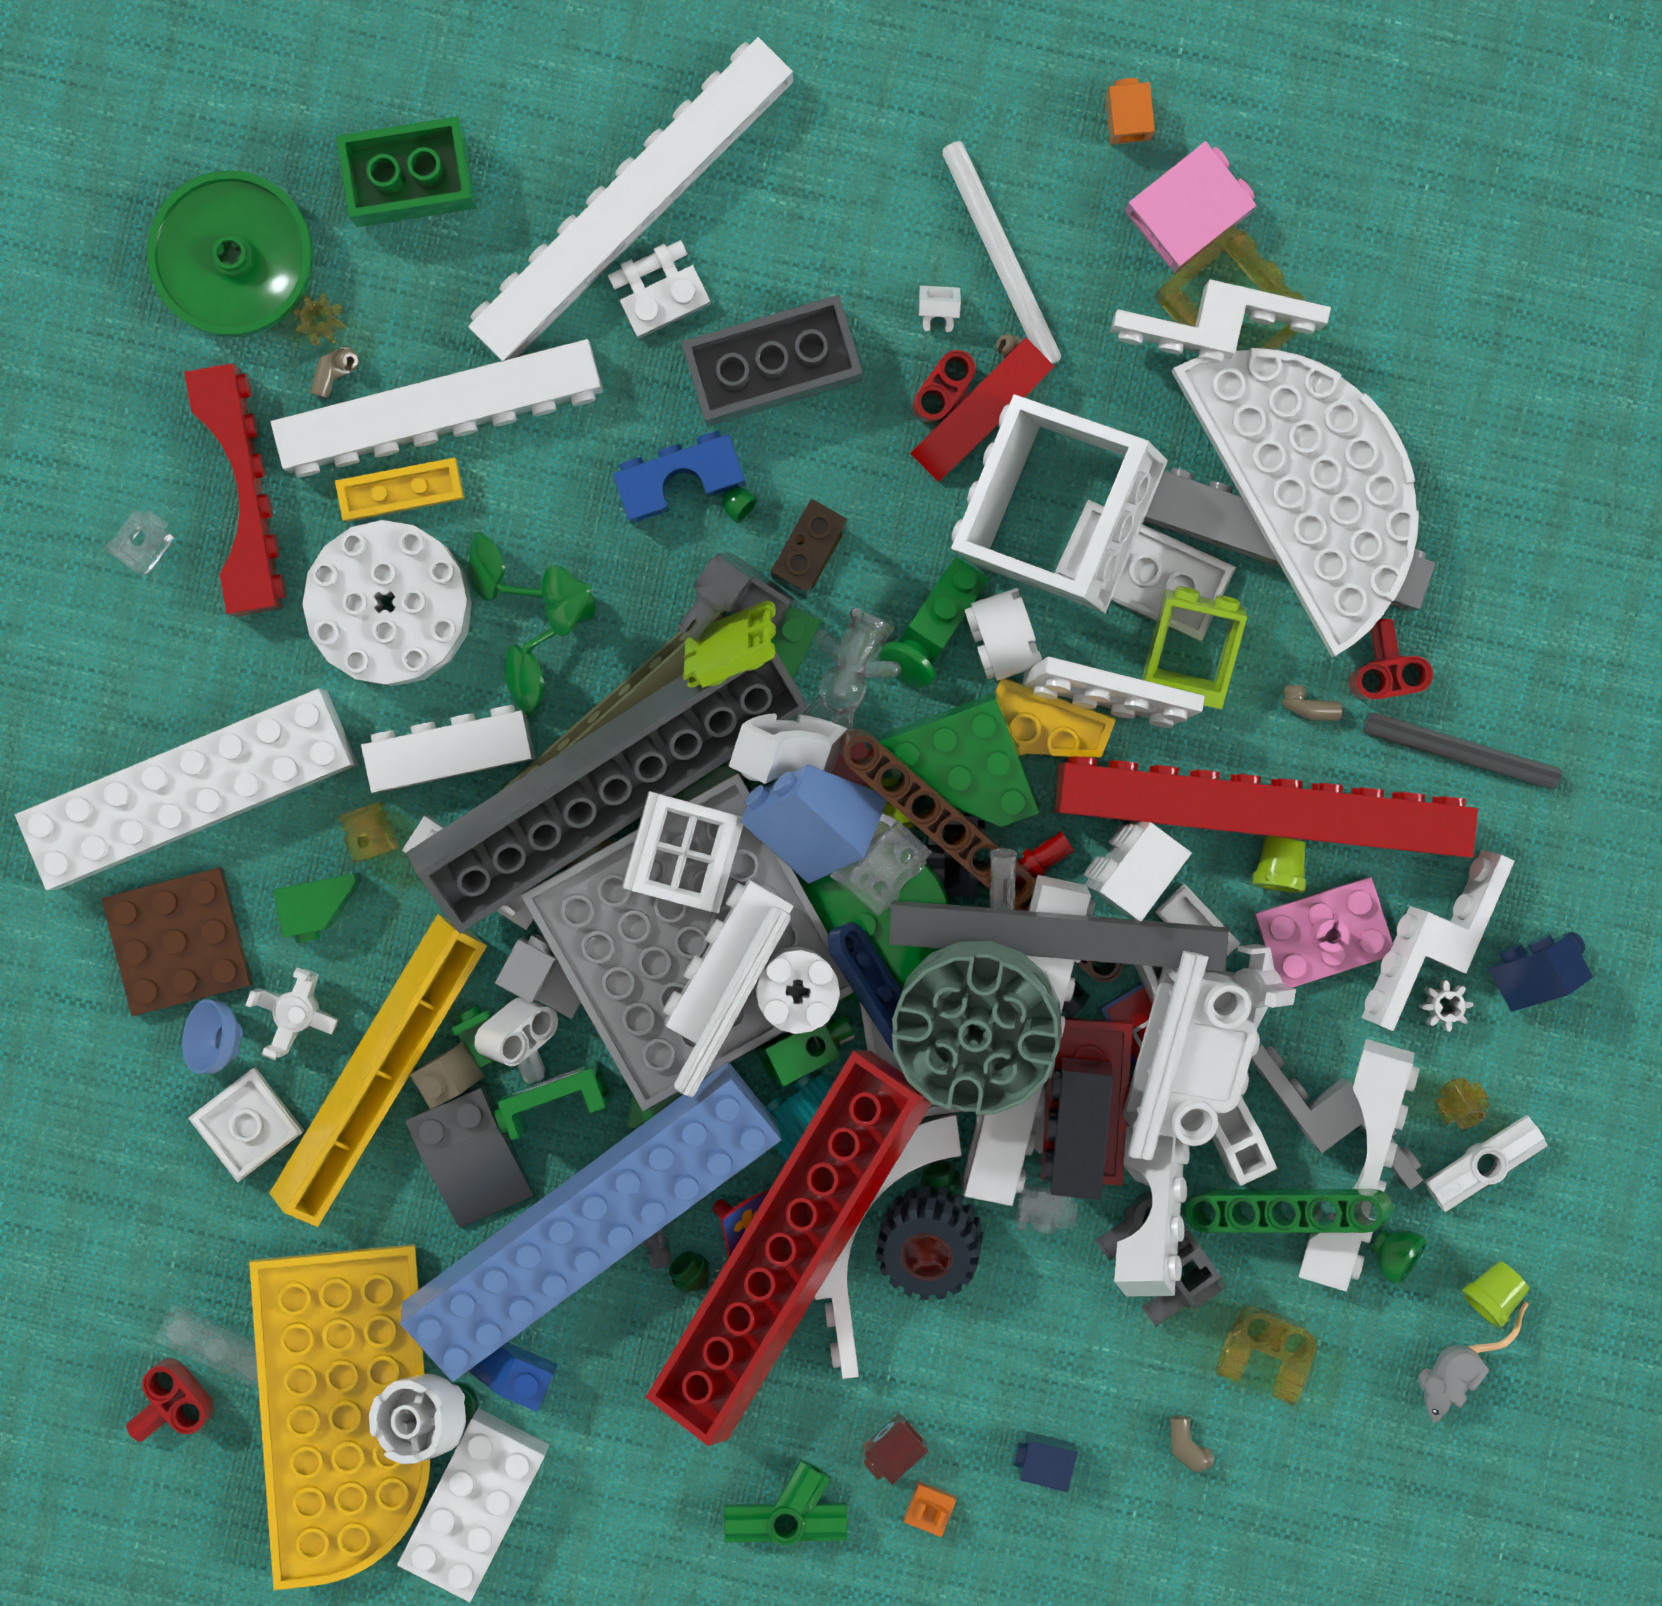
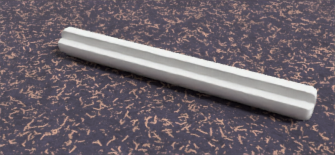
M772 906L769 909L674 1083V1088L678 1092L689 1097H693L697 1092L791 920L788 912L776 906Z

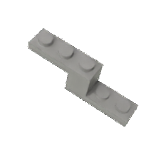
M1259 1044V1049L1256 1055L1251 1057L1250 1062L1316 1150L1321 1153L1325 1152L1358 1126L1367 1137L1362 1109L1353 1091V1084L1350 1081L1341 1078L1308 1104H1305L1304 1101L1309 1098V1095L1296 1078L1288 1081L1280 1070L1285 1063L1271 1045L1264 1048L1263 1045ZM1395 1129L1393 1131L1392 1137L1397 1134ZM1397 1145L1390 1169L1399 1182L1411 1190L1423 1181L1416 1171L1421 1165L1407 1147L1401 1150Z

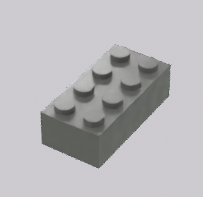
M839 295L681 341L706 427L862 381V369Z

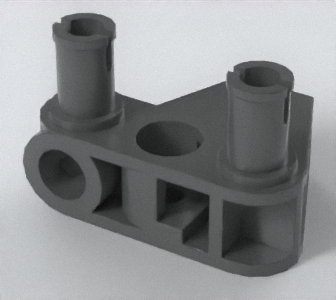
M731 552L718 553L708 563L696 581L694 589L697 591L695 595L698 598L682 621L678 623L677 628L683 633L688 632L695 621H697L688 637L699 642L718 611L725 616L727 612L737 613L763 601H771L775 604L776 613L771 618V622L777 627L795 599L737 555Z
M1152 1191L1137 1196L1132 1201V1204L1124 1210L1126 1214L1123 1215V1218L1125 1220L1101 1237L1094 1239L1109 1261L1116 1256L1117 1242L1130 1237L1143 1226L1142 1219L1146 1216L1144 1211L1149 1207L1152 1208ZM1185 1226L1184 1239L1178 1242L1177 1255L1180 1257L1182 1267L1191 1260L1197 1266L1182 1275L1180 1281H1175V1296H1156L1141 1306L1156 1328L1185 1306L1187 1309L1192 1307L1195 1310L1227 1287L1218 1271Z

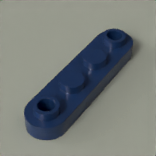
M853 922L836 926L830 931L828 936L830 955L893 1053L892 1018L902 990L861 926Z

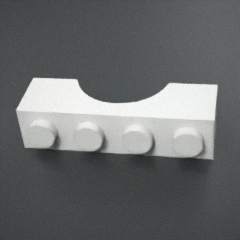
M1126 1127L1123 1165L1135 1181L1151 1188L1152 1208L1146 1222L1137 1232L1117 1242L1114 1282L1126 1297L1175 1296V1281H1180L1182 1275L1181 1260L1177 1252L1178 1242L1184 1239V1222L1180 1216L1181 1203H1184L1187 1198V1185L1183 1178V1164H1188L1189 1145L1184 1144L1178 1138L1159 1135L1152 1160L1133 1158L1127 1154L1133 1129Z

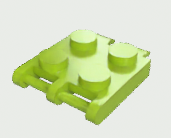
M763 601L709 624L699 642L690 637L685 640L684 658L686 660L684 661L683 680L688 679L687 686L696 687L701 685L702 688L717 686L728 677L745 670H756L765 662L772 660L775 657V645L771 643V639L775 636L776 627L771 622V618L776 613L775 604L771 601Z

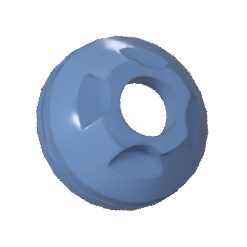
M202 1000L194 1006L186 1020L182 1037L183 1057L188 1068L194 1073H217L239 1053V1044L243 1037L242 1028L226 1004L215 1000Z

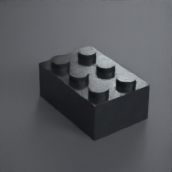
M1062 1057L1061 1068H1054L1051 1100H1058L1057 1109L1049 1108L1047 1141H1054L1053 1149L1045 1148L1043 1163V1182H1050L1051 1195L1101 1200L1113 1085L1111 1062Z

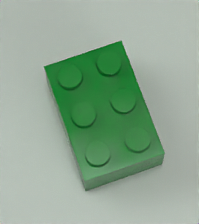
M458 116L336 136L348 215L357 228L477 209L465 129Z

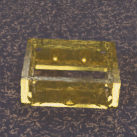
M1233 225L1166 282L1154 296L1176 323L1195 327L1199 310L1181 289L1226 250L1261 291L1305 301L1299 292L1294 291L1292 293L1282 282L1284 275L1280 269L1270 260L1265 262L1255 251L1257 244L1253 238H1250L1244 230L1238 231ZM1288 323L1260 349L1278 350L1297 332L1291 330L1290 323Z

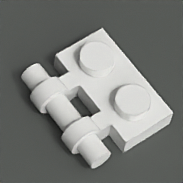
M681 240L667 247L665 244L654 248L655 253L634 263L632 259L620 264L621 269L608 275L614 290L629 283L634 292L621 299L620 303L638 339L711 305L694 266L691 265L679 272L676 269L674 261L688 255ZM662 267L667 278L645 288L640 277Z

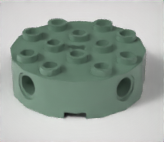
M993 941L957 942L929 954L907 977L892 1018L893 1054L907 1082L935 1105L949 1110L952 1107L963 1112H976L975 1115L997 1114L1026 1102L1048 1080L1060 1048L1062 1036L1061 1004L1047 974L1023 952ZM971 1024H974V1025H976V1026H980V1025H981V1026L984 1027L985 1029H984V1031H982V1029H981L980 1027H975V1028L972 1029V1028H970V1025H971Z

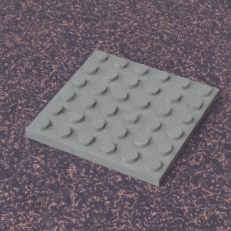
M737 773L688 802L743 816L747 807L745 802L750 793ZM667 812L659 842L681 847L689 817ZM697 820L689 850L711 855L719 825ZM744 825L719 914L622 888L638 829L521 894L523 901L642 1111L678 1092L674 1088V1083L696 1043L666 1027L664 1021L668 1015L662 1013V1010L674 991L680 994L689 980L683 975L693 957L697 955L702 958L710 943L704 939L715 920L718 919L723 922L731 909V907L726 905V901L737 883L744 886L747 880L750 879L794 906L790 912L791 920L771 955L781 948L795 946L814 950L830 964L835 972L839 983V1000L854 992L831 957L828 949L829 935L793 870ZM657 850L649 880L671 885L679 855ZM686 858L678 888L700 893L709 863ZM798 979L793 980V986H787L786 992L790 993L793 999L796 1000L801 998V994H806L807 988L803 987ZM754 987L706 1075L717 1070L727 1061L735 1060L784 1032L766 1020L756 1002Z

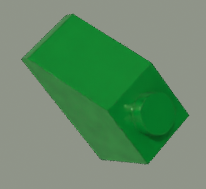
M361 873L273 889L282 937L295 935L296 943L320 939L319 931L331 928L362 882Z

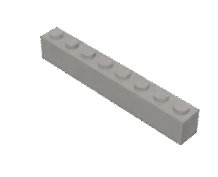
M1172 468L1170 473L1163 472L1143 522L1281 568L1243 498L1232 494L1234 488L1216 481H1210L1209 486L1194 481V474L1177 468ZM1415 549L1406 579L1397 597L1390 605L1410 612L1421 608L1435 566V562L1425 559V552Z

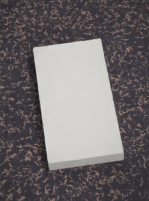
M1087 500L1057 565L1055 574L1071 580L1075 579L1104 506ZM1142 524L1111 601L1157 621L1165 589L1175 591L1177 586L1188 587L1199 591L1200 597L1215 600L1217 595L1224 594L1236 567ZM1173 607L1168 627L1201 642L1213 615Z

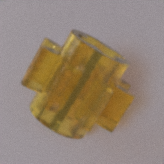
M322 293L319 301H312L308 296H304L306 305L302 311H293L303 323L296 328L297 333L305 335L311 332L310 342L315 346L319 344L320 338H327L332 343H335L333 334L337 329H346V325L337 318V315L344 310L340 304H334L329 308V297L325 293ZM323 312L328 317L326 323L320 322L317 327L312 322L313 316L320 317Z
M1456 1078L1446 1083L1440 1090L1441 1098L1436 1099L1439 1106L1437 1110L1444 1123L1449 1125L1455 1121L1461 1129H1468L1479 1124L1486 1116L1484 1109L1489 1108L1486 1100L1488 1095L1481 1083L1478 1081L1470 1086L1465 1078Z

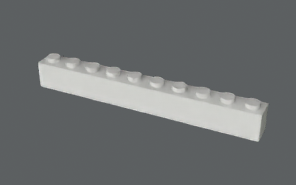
M759 37L750 45L747 42L740 45L730 57L732 63L722 73L719 71L712 73L701 86L703 92L693 102L689 99L683 102L672 116L674 121L664 131L661 128L654 131L643 145L646 149L635 160L632 157L626 159L615 172L617 178L607 188L604 186L597 188L586 201L588 207L578 217L574 214L569 216L558 228L557 233L559 236L549 246L545 243L540 245L528 259L531 264L520 275L517 272L511 274L499 288L502 293L491 304L485 301L472 313L470 318L473 322L468 327L500 361L518 357L793 83V71Z

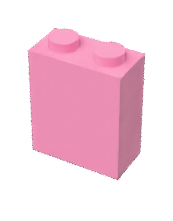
M1206 141L1133 198L1124 210L1174 274L1251 214L1256 207L1253 201L1255 195L1250 186L1243 179L1236 180L1228 170L1230 164L1223 152L1217 147L1211 148Z

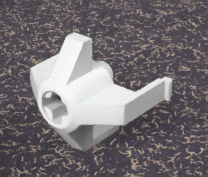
M1259 944L1238 946L1237 951L1251 954L1249 968H1243L1236 973L1228 971H1211V973L1229 977L1248 993L1251 999V1011L1248 1019L1257 1029L1268 1007L1274 1008L1294 1004L1296 989L1284 984L1280 975L1275 971L1270 947Z
M297 967L292 976L297 978L293 991L283 995L260 988L250 992L245 1006L253 1007L257 1005L272 1011L273 1020L278 1026L273 1042L264 1048L263 1056L276 1060L277 1057L288 1054L298 1032L310 1026L331 1035L334 1033L339 1019L320 1010L318 1001L314 997L318 973Z

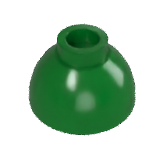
M1383 1230L1379 1234L1371 1250L1377 1253L1378 1265L1387 1280L1392 1284H1399L1409 1275L1426 1247V1239L1424 1236L1412 1231L1389 1233Z

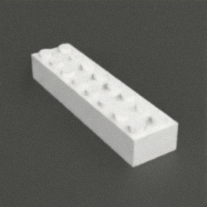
M318 688L15 814V817L46 891L56 890L353 768L358 763L328 690Z

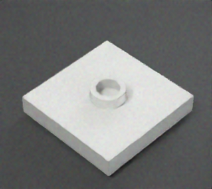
M256 1067L252 1068L188 1118L237 1182L241 1181L305 1132Z

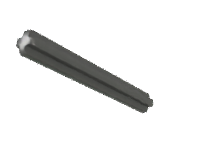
M1369 713L1364 725V732L1366 734L1545 788L1555 789L1560 782L1561 769L1381 714Z

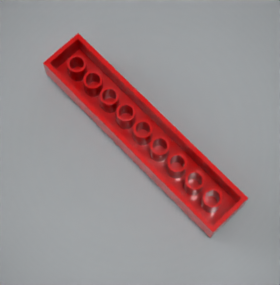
M1081 756L1069 757L1068 763L1058 764L1053 812L1473 858L1478 808L1466 807L1465 798L1432 796V803L1425 802V794L1392 792L1391 798H1384L1383 789L1364 787L1351 788V794L1343 793V785L1311 783V789L1309 790L1302 789V781L1282 778L1271 779L1270 785L1261 784V776L1230 774V781L1219 780L1220 772L1199 769L1190 770L1189 776L1179 775V767L1150 765L1149 772L1137 771L1138 763L1117 760L1109 761V767L1096 766L1097 758Z
M872 1051L852 1052L646 1395V1399L707 1446L726 1441L731 1436L932 1103L907 1082L901 1071Z

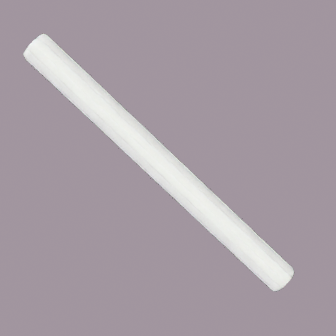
M961 141L953 142L943 148L942 155L1028 340L1054 364L1061 358L1060 351Z

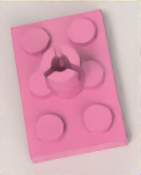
M1372 877L1362 878L1253 913L1263 945L1271 948L1275 971L1280 975L1282 982L1292 988L1383 959L1393 946Z

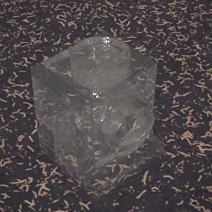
M148 509L145 515L134 510L111 543L108 542L104 549L136 573L147 576L175 536L165 530L169 523L150 509ZM139 531H143L145 541L143 544L136 546L133 539Z
M1024 1184L1022 1193H1019L1015 1225L1017 1230L1026 1231L1027 1223L1033 1224L1032 1229L1035 1231L1056 1234L1057 1228L1068 1229V1226L1075 1227L1078 1204L1072 1202V1197L1051 1195L1050 1188Z

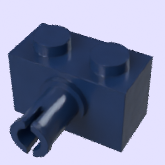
M1574 932L1565 933L1554 939L1551 934H1546L1533 940L1528 944L1529 947L1525 948L1522 943L1510 946L1500 952L1502 959L1488 969L1511 1012L1568 996L1593 978L1581 955L1585 951L1584 941Z

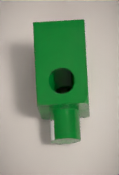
M842 1016L827 1025L824 1024L822 1027H818L812 1032L797 1034L787 1032L755 1049L772 1084L784 1087L839 1058L840 1055L836 1047L853 1039L854 1034L848 1021ZM813 1038L816 1042V1050L809 1054L806 1050V1043Z

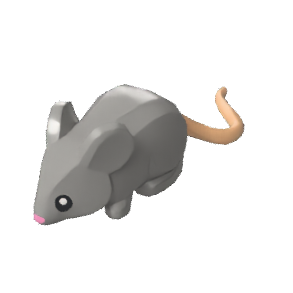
M1528 1302L1523 1303L1518 1312L1514 1329L1502 1341L1471 1346L1452 1345L1446 1347L1439 1354L1433 1370L1426 1368L1420 1372L1419 1384L1424 1392L1425 1406L1430 1418L1434 1422H1438L1449 1411L1451 1403L1461 1408L1467 1399L1465 1392L1468 1389L1474 1391L1482 1382L1489 1369L1478 1353L1499 1350L1507 1347L1514 1341L1520 1332L1523 1315L1529 1305Z

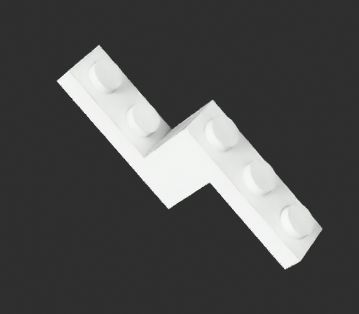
M1209 279L1203 289L1195 327L1117 309L1112 319L1110 333L1118 334V340L1124 343L1142 345L1143 340L1159 344L1158 349L1163 352L1182 354L1183 350L1199 353L1198 358L1220 364L1223 362L1224 357L1231 359L1236 352L1244 313L1250 314L1249 319L1260 324L1272 325L1276 320L1290 323V329L1293 331L1313 334L1315 329L1321 330L1328 323L1331 307Z
M1481 850L1479 856L1471 864L1469 879L1465 889L1454 904L1451 921L1409 906L1407 913L1398 923L1397 936L1393 946L1382 960L1381 973L1377 983L1366 997L1365 1011L1361 1018L1394 1031L1425 957L1451 969L1467 973L1514 864V860L1497 853Z

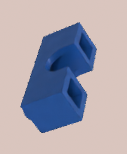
M719 431L711 432L696 439L698 444L682 450L681 444H677L658 451L659 458L644 463L643 458L640 457L620 464L621 471L613 473L629 522L633 524L668 512L665 487L673 476L680 473H689L699 478L708 498L724 493L733 487L746 485L730 435L721 436Z

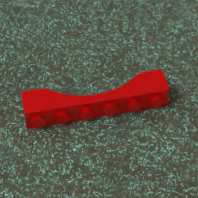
M233 363L185 371L191 412L210 429L221 443L232 465L238 487L239 518L237 534L230 555L220 572L226 614L237 617L283 609L281 598L287 597V591L283 575L276 572L274 558L280 557V551L276 535L269 532L267 518L273 517V511L269 495L262 492L260 478L266 477V471L261 453L256 454L253 438L259 437L256 417L254 413L249 414L246 398L252 397L249 377L247 373L242 374L241 369Z

